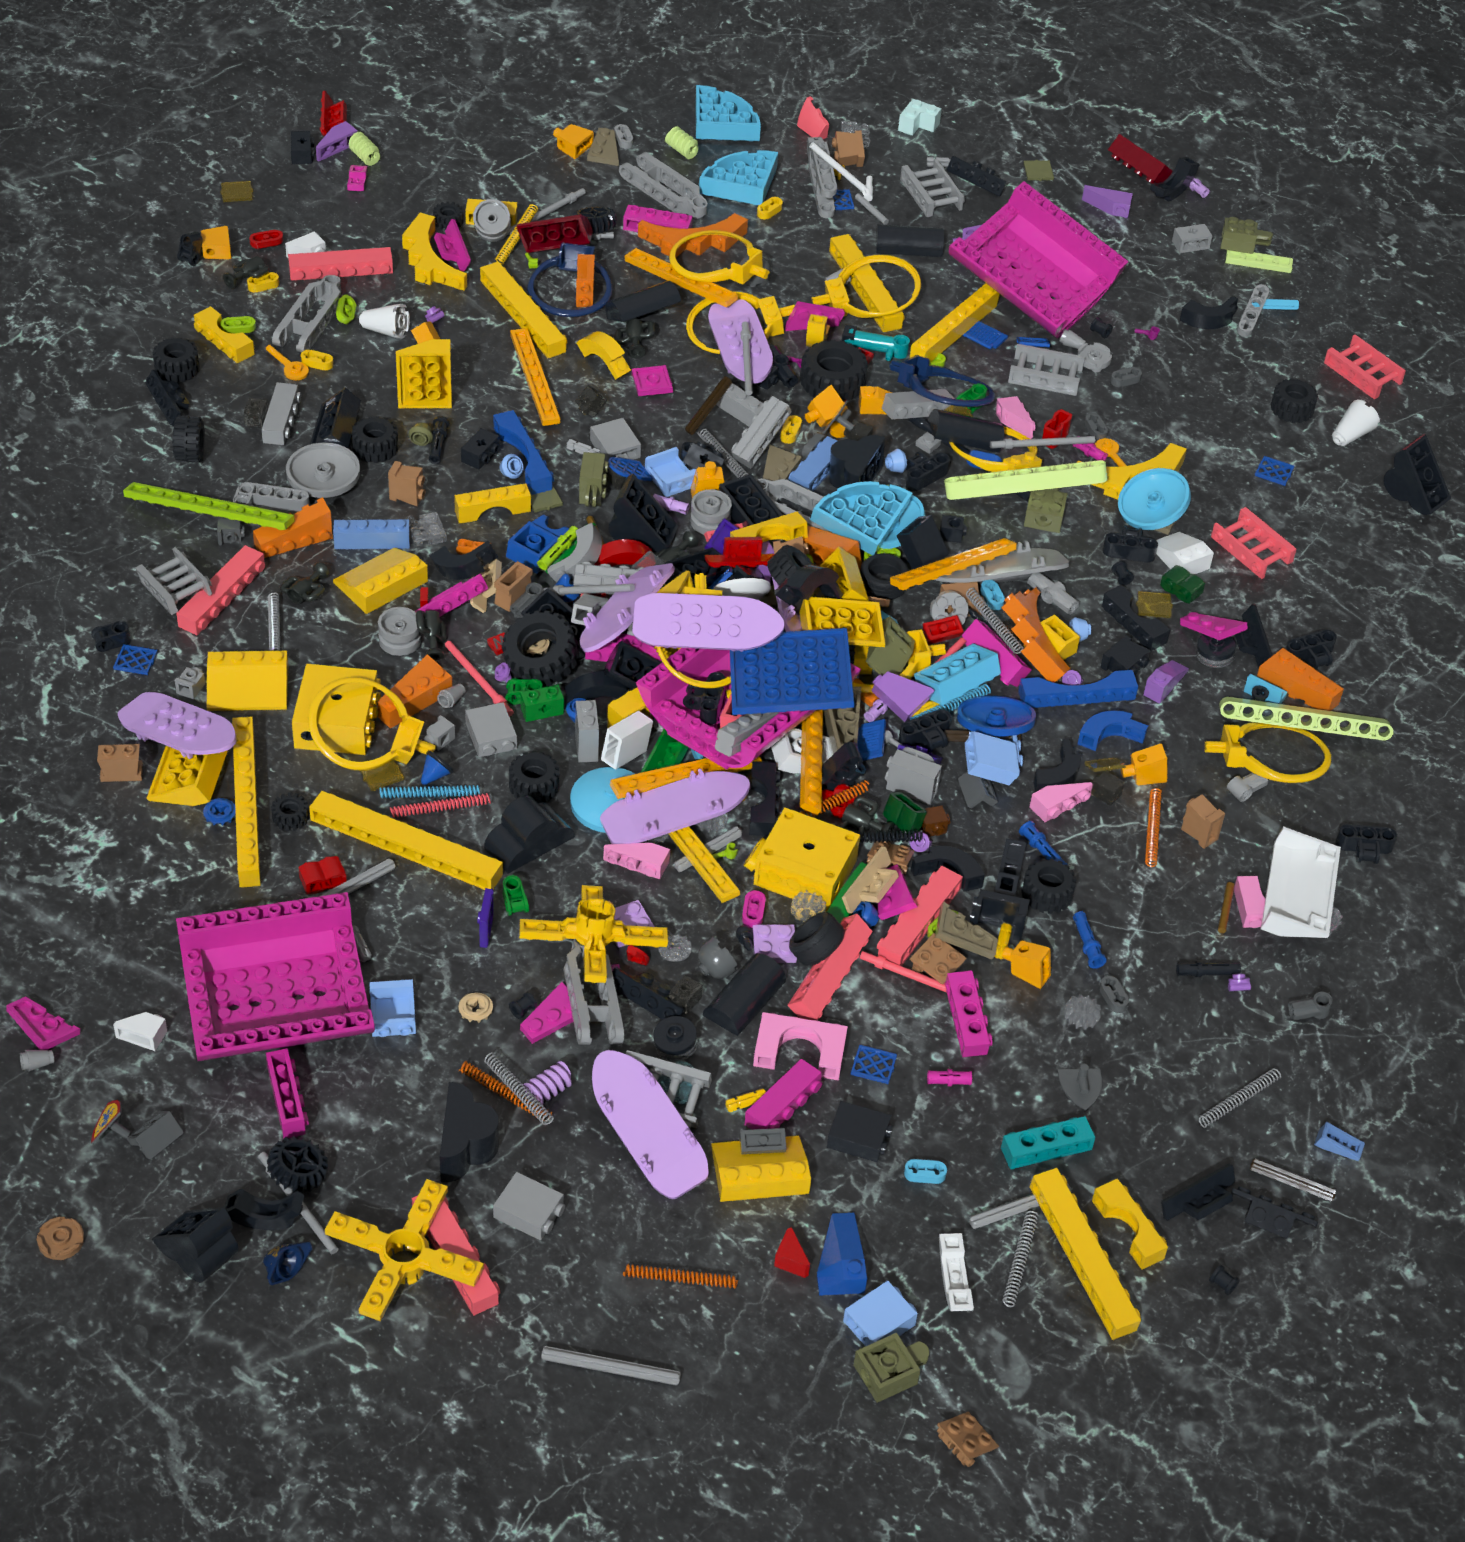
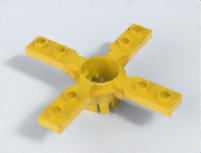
M582 885L581 901L577 908L576 918L567 917L563 921L520 919L519 938L548 941L576 939L580 944L584 945V982L606 983L605 946L612 941L632 946L667 947L668 945L667 928L625 925L623 921L614 920L615 907L610 901L606 900L604 902L602 886Z
M426 1179L408 1214V1220L403 1229L394 1230L389 1234L379 1231L378 1227L373 1224L334 1211L325 1228V1235L378 1253L380 1261L384 1265L378 1271L359 1307V1314L381 1321L399 1285L405 1284V1278H407L408 1285L417 1282L416 1274H418V1279H420L425 1270L475 1287L484 1269V1263L441 1248L438 1250L431 1249L425 1238L448 1192V1186ZM404 1244L406 1251H412L419 1255L409 1262H397L391 1259L393 1255L392 1249L394 1254L403 1251Z

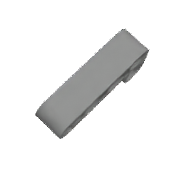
M251 482L239 484L233 498L234 503L292 514L301 511V507L307 504L310 506L309 494L305 490Z

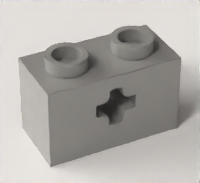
M1205 224L1179 227L1174 229L1172 242L1179 253L1210 249L1212 234Z

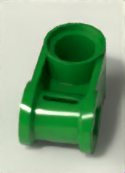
M974 384L956 399H983L986 397L987 388L983 384ZM982 406L957 407L963 408L968 415H971Z
M510 679L506 684L508 693L505 699L511 705L521 704L520 692L543 688L542 682L537 679Z
M515 875L505 877L503 880V898L507 915L511 916L512 913L522 911L528 913V900L524 893L521 879Z

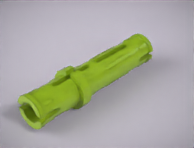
M571 526L564 535L558 537L557 542L537 561L539 568L546 570L565 549L570 548L571 543L577 537L575 531L578 530L577 527Z

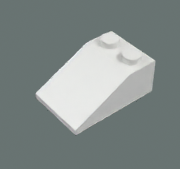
M1181 532L1156 540L1158 542L1156 554L1170 569L1178 565L1193 575L1210 569L1214 552L1203 541Z
M792 729L771 746L778 770L793 774L801 773L802 730ZM822 735L823 765L833 755L829 737Z

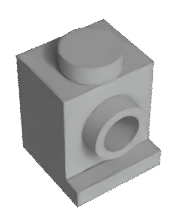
M186 667L180 677L175 679L176 693L191 699H195L205 685L204 673L197 667L193 669Z
M440 715L438 721L427 729L424 741L435 745L437 751L441 750L455 739V725Z

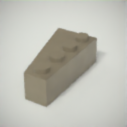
M853 687L854 708L823 710L833 754L847 742H855L857 744L861 687Z

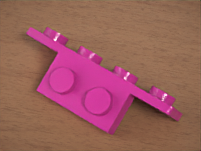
M451 219L445 230L446 235L437 232L434 239L441 257L447 261L457 262L460 271L464 272L470 265L471 259L457 223L454 219Z
M478 574L464 583L459 582L428 600V604L417 609L415 612L418 610L424 612L433 610L438 611L441 617L486 591L488 586L483 576Z

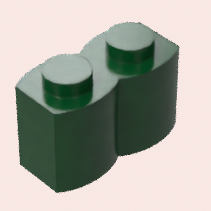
M1175 565L1162 576L1160 586L1166 592L1175 594L1179 600L1190 604L1203 593L1205 582L1198 576L1190 574L1185 568Z
M896 792L890 793L882 814L887 819V822L897 825L903 834L906 831V835H908V831H910L911 835L912 831L914 833L917 830L918 832L920 831L927 812L905 794Z

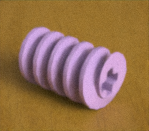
M558 1061L550 1069L544 1070L543 1074H538L536 1078L530 1079L529 1083H524L523 1085L543 1105V1098L549 1101L551 1099L550 1094L553 1096L558 1095L557 1089L563 1092L565 1090L564 1085L571 1087V1073L564 1062Z

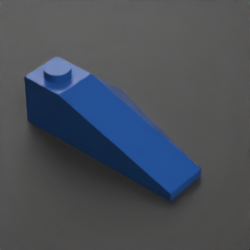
M835 1213L831 1215L817 1271L819 1296L865 1293L867 1274L854 1213Z

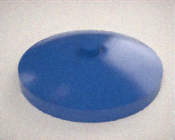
M980 696L968 699L959 705L957 720L963 727L973 732L990 736H1013L1031 730L1035 725L1036 713L1030 705L1017 699L1002 696Z

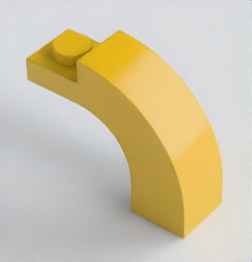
M810 314L806 334L807 347H812L815 343L819 344L821 341L827 340L830 325H827L828 317Z
M596 331L576 342L584 357L590 354L598 355L605 362L615 380L631 371L622 356L625 353L624 350L608 334Z

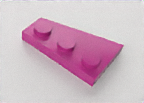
M797 301L784 328L785 331L807 329L810 314L828 317L827 325L837 327L845 313L840 308Z
M1191 612L1187 616L1180 618L1181 626L1217 640H1222L1247 630V622Z
M898 865L886 868L896 870L899 877L878 903V917L881 920L918 907L907 886L903 872Z
M563 982L520 1024V1030L532 1044L573 1022L568 991Z

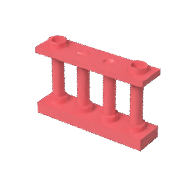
M1353 335L1350 347L1340 353L1333 347L1328 349L1324 361L1327 366L1374 400L1379 397L1382 385L1393 380L1401 385L1406 370L1357 335ZM1352 353L1360 356V358L1353 362L1346 357ZM1368 362L1373 367L1364 371L1359 365ZM1381 371L1386 376L1377 380L1371 375Z
M1246 507L1240 510L1238 521L1226 528H1223L1218 523L1214 524L1211 537L1261 579L1265 577L1267 566L1281 559L1288 565L1294 560L1296 548ZM1241 527L1249 532L1238 539L1230 534ZM1253 538L1261 542V544L1252 549H1248L1244 545V543ZM1267 548L1274 553L1264 560L1256 555Z

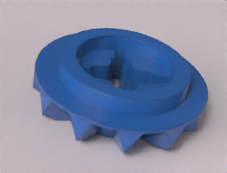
M224 798L211 800L204 807V817L207 822H212L214 826L217 823H220L222 826L225 822L231 823L232 818H236L235 804ZM216 811H224V815H221L220 813L217 814Z

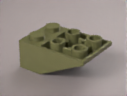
M889 616L882 621L885 647L869 646L866 659L868 666L882 676L887 671L900 675L913 653L915 643Z

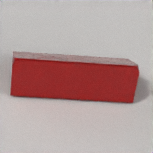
M958 615L922 624L928 645L958 638L964 632Z

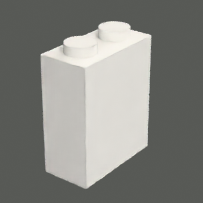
M637 711L609 727L606 732L601 760L616 770L646 752L653 720Z

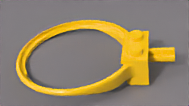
M708 230L690 234L679 240L672 247L669 255L673 269L680 275L695 281L719 282L730 279L744 284L754 275L767 279L770 273L769 270L763 268L761 250L754 248L749 240L726 231ZM725 235L745 244L749 260L743 265L733 262L730 269L724 268L708 273H694L680 266L675 254L684 242L694 237Z
M870 255L848 264L840 272L838 278L826 280V294L811 297L812 304H829L830 307L843 309L844 316H847L848 313L860 318L891 315L904 310L915 301L921 289V279L917 270L909 262L890 255ZM873 262H888L906 269L914 279L915 289L911 299L899 308L885 312H868L857 309L848 303L849 298L844 284L849 276L859 267Z
M732 291L738 294V300L743 299L751 304L753 308L761 309L767 328L764 330L766 339L769 336L784 334L782 317L789 316L795 305L778 308L774 296L759 299L748 293ZM705 298L689 313L686 322L687 334L691 341L699 348L707 352L720 354L719 350L708 348L705 344L701 343L693 332V322L697 314L706 306L714 303Z
M1004 427V434L1019 440L1030 439L1011 428ZM949 442L957 454L989 472L1041 467L1042 459L1037 457V446H1029V452H1025V454L1004 458L1003 462H994L968 455L958 449L955 443Z
M704 573L695 574V588L684 586L680 593L722 596V591L706 589V575ZM657 647L659 656L667 669L687 684L700 688H718L731 683V676L715 682L691 679L681 672H677L665 657L663 648Z
M922 629L906 632L915 643L913 653L907 662L908 666L899 676L909 680L913 678L916 672L931 666V656L946 654L945 644L928 646ZM852 682L853 687H861V692L873 693L871 690L874 685Z
M361 677L341 678L324 686L313 699L308 717L312 739L325 757L341 767L356 771H368L380 768L392 760L407 765L415 750L426 754L428 750L435 751V745L419 739L424 721L408 716L401 699L391 690L373 680ZM352 682L368 684L381 690L391 699L397 708L399 717L402 718V722L399 724L390 752L371 761L355 762L338 756L327 747L317 728V710L324 696L339 685Z
M1247 723L1241 727L1239 725H1224L1221 742L1206 741L1204 744L1205 752L1223 753L1227 767H1245L1260 777L1277 782L1302 783L1312 781L1324 775L1331 765V753L1325 743L1314 734L1300 728L1265 723ZM1260 728H1283L1296 731L1310 737L1321 747L1324 753V762L1316 770L1305 774L1289 775L1279 773L1268 768L1253 756L1248 757L1246 747L1241 746L1238 740L1247 732Z

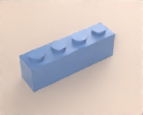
M827 436L823 441H820L817 448L811 451L804 461L800 462L795 471L790 473L788 480L813 492L829 475L831 446L837 440Z
M409 519L334 520V549H410Z

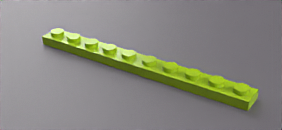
M136 482L131 483L123 490L124 497L132 498L133 500L157 503L166 507H176L181 510L210 514L214 517L219 516L229 520L244 521L245 523L273 527L278 530H286L295 522L294 515Z

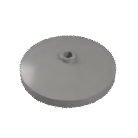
M315 443L300 448L290 456L286 464V476L289 484L294 489L305 490L310 497H334L354 487L360 477V463L357 456L344 446L333 443Z

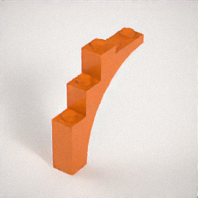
M734 213L716 224L688 229L663 227L641 220L638 223V237L661 247V253L669 256L672 247L679 240L696 232L718 230L731 232L743 237L747 233L748 219ZM725 235L694 237L684 242L677 249L675 257L677 258L686 249L700 256L710 246L726 252L738 240Z
M1035 587L1032 591L1027 589L1023 594L1020 591L1015 595L1011 593L1004 599L1006 604L1001 608L1016 624L1011 630L1025 645L1021 652L1047 681L1055 683L1070 667L1055 650L1040 623L1037 613V598L1041 592Z

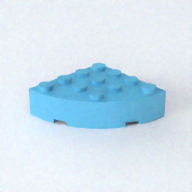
M696 85V139L760 141L761 124L759 116L752 110L753 107L747 101L726 90L721 92L717 91L715 87Z
M757 150V153H748V151H742L719 158L714 162V165L708 166L700 176L699 194L753 205L762 204L777 170L778 152Z
M873 481L844 485L819 501L813 508L810 520L834 534L859 541L860 549L870 555H875L908 506L913 493L899 486L891 484L889 486L881 485L879 482Z

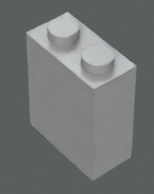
M624 418L590 427V441L595 448L600 449L601 454H605V461L608 462L611 457L631 460L640 458L641 444Z
M596 700L576 701L575 737L578 763L598 762L599 725Z
M504 702L465 710L466 726L478 757L517 749V735Z
M516 1172L493 1205V1218L542 1240L545 1234L551 1232L556 1217H560L564 1212V1194Z

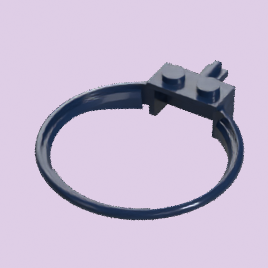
M561 243L559 255L544 261L536 268L528 281L527 291L533 302L540 309L557 316L579 317L592 314L606 305L612 295V283L608 272L596 261L594 271L604 278L606 292L602 299L592 306L576 310L555 308L541 301L533 288L536 276L546 269L559 266L561 270L577 271L578 254L595 255L594 246Z
M915 355L902 362L892 360L889 366L890 370L899 373L897 382L902 383L903 386L911 388L917 394L932 401L953 406L978 407L988 405L995 399V392L987 384L946 367L929 365L930 360L919 355ZM928 376L951 377L974 384H983L986 386L989 395L978 400L952 399L928 391L921 383L929 380Z

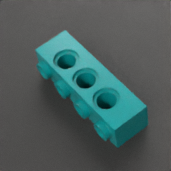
M1086 1116L1080 1118L1073 1117L1059 1123L1052 1122L1038 1128L1031 1127L1017 1133L1010 1132L1003 1136L1001 1150L1009 1168L1015 1169L1090 1151L1093 1148L1095 1136Z

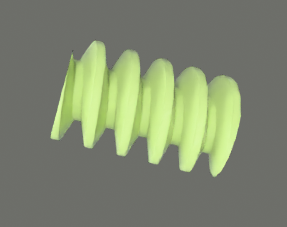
M678 126L672 128L666 135L665 142L687 159H692L697 155V140L693 139L692 136H689L688 133H685Z
M362 132L354 133L349 140L350 150L366 165L372 166L376 164L380 159L378 147Z

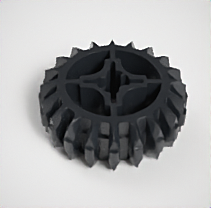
M586 207L573 213V215L581 214L588 217L593 230L592 234L608 232L616 227V214L613 209L608 207Z
M295 1136L290 1140L285 1137L282 1142L278 1141L271 1148L267 1159V1172L271 1173V1179H276V1185H284V1190L290 1188L293 1193L296 1190H299L301 1193L305 1190L311 1192L314 1188H318L326 1178L329 1166L327 1164L328 1157L325 1156V1150H319V1144H312V1140L304 1141L303 1136L299 1140Z

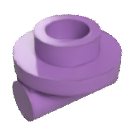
M435 306L427 310V315H425L427 322L431 321L432 323L444 317L440 307L436 309Z
M501 663L495 669V679L500 682L505 681L506 684L508 680L512 679L507 663Z
M1069 670L1063 675L1062 682L1063 685H1082L1083 679L1077 671Z
M922 832L920 842L918 840L910 842L911 848L916 852H923L929 849L932 844L929 836Z
M1244 973L1232 974L1233 978L1228 979L1229 992L1251 990L1250 978L1245 977Z

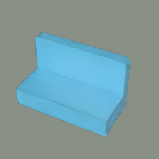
M1249 674L1247 677L1244 692L1252 695V689L1255 686H1264L1269 690V696L1265 699V702L1281 704L1288 693L1252 674Z

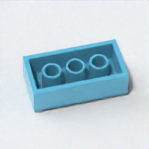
M971 644L915 673V682L935 690L929 700L940 705L947 704L950 700L964 695L967 691L975 689L982 683L990 681L1001 674L998 653L976 644Z

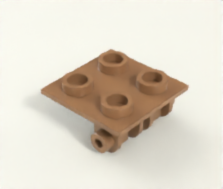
M876 841L867 855V864L880 847L883 846L886 847L891 859L888 868L892 867V864L893 866L898 865L903 874L906 875L907 865L915 851L905 845L897 846L889 841L888 843L886 841L884 843Z
M933 933L909 960L913 962V971L918 973L925 971L943 985L946 981L947 973L955 972L967 958L948 943L935 938V933Z
M969 1412L937 1424L939 1427L937 1430L939 1433L938 1437L947 1445L948 1449L954 1448L952 1453L954 1455L957 1454L956 1457L961 1461L962 1465L967 1467L974 1464L975 1460L973 1458L999 1448V1445L992 1439L991 1435L983 1429Z

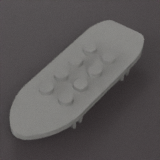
M1025 541V547L1022 549V543L1018 542L1016 551H1011L1007 555L997 556L993 560L983 561L979 565L968 566L964 570L954 571L950 575L940 576L935 581L967 583L1059 570L1069 567V561L1057 550L1030 548L1028 541Z

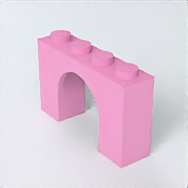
M1237 876L1234 893L1243 928L1261 927L1265 898L1262 895L1258 877Z
M763 1012L753 1066L775 1070L780 1046L788 1040L800 1038L812 1042L819 1049L821 1056L818 1070L822 1072L821 1078L839 1080L848 1026Z

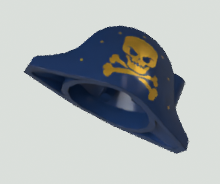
M311 1242L286 1243L271 1249L265 1255L263 1263L268 1273L267 1280L270 1285L288 1281L299 1272L312 1250Z

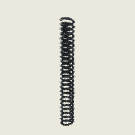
M918 830L916 831V839L914 831H912V839L910 831H908V839L906 831H904V838L902 831H900V838L898 837V831H896V838L894 837V831H892V838H890V831H888V838H886V831H884V838H882V831H880L879 838L876 831L875 839L873 831L871 839L869 831L867 839L866 832L864 831L862 839V832L860 831L859 843H868V841L870 843L872 841L874 843L876 841L878 843L880 841L883 843L884 841L887 843L888 841L904 842L905 840L906 842L909 840L910 842L913 840L914 842L917 840L920 842L922 830L920 831V839Z

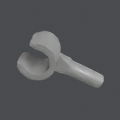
M885 731L884 745L889 742L898 747L901 743L893 738L890 731Z

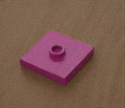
M666 365L632 369L631 374L638 396L673 393V386Z

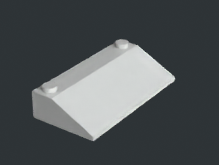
M1283 826L1274 841L1261 930L1286 937L1328 938L1341 847Z

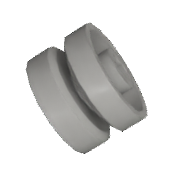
M496 199L484 200L476 206L473 213V221L477 234L489 242H497L504 239L511 229V218L507 206Z
M710 489L700 491L693 496L690 522L695 531L704 535L706 531L716 530L723 518L729 522L731 521L732 504L728 495L721 491Z
M394 607L384 611L379 616V644L385 652L391 655L403 656L415 652L420 647L421 633L417 629L415 611L406 607Z

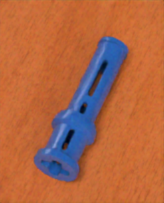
M1028 821L1021 826L1019 834L1025 836L1029 841V845L1037 848L1046 860L1054 859L1057 862L1062 861L1063 865L1067 864L1046 841L1044 833L1039 832L1035 828L1033 821Z
M1079 911L1074 914L1073 920L1084 944L1083 952L1089 959L1088 965L1090 968H1100L1106 963V957L1100 950V942L1094 938L1085 912Z

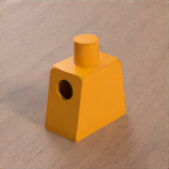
M570 124L563 130L556 128L553 136L557 138L558 149L576 159L591 147L594 140V131Z
M228 226L201 231L203 258L231 259Z
M832 385L817 395L808 405L809 412L805 414V419L808 423L816 420L820 427L827 426L844 403ZM846 405L840 413L841 416L844 413V411L848 409Z
M708 461L705 463V467L696 468L691 484L692 498L703 490L714 489L719 491V484L724 483L721 467H716L714 462Z
M1162 743L1132 753L1131 764L1121 766L1122 777L1133 776L1136 785L1167 782V756Z
M1020 941L1014 949L1005 947L1003 950L1002 958L1011 961V973L1018 978L1041 989L1051 976V951L1049 947Z

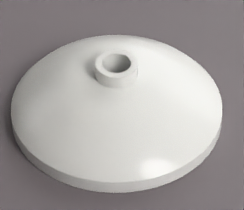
M741 578L719 583L714 587V590L722 591V596L748 597L759 600L771 590V584L763 579Z

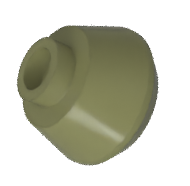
M422 422L415 424L408 433L410 440L419 446L428 445L433 439L431 427Z

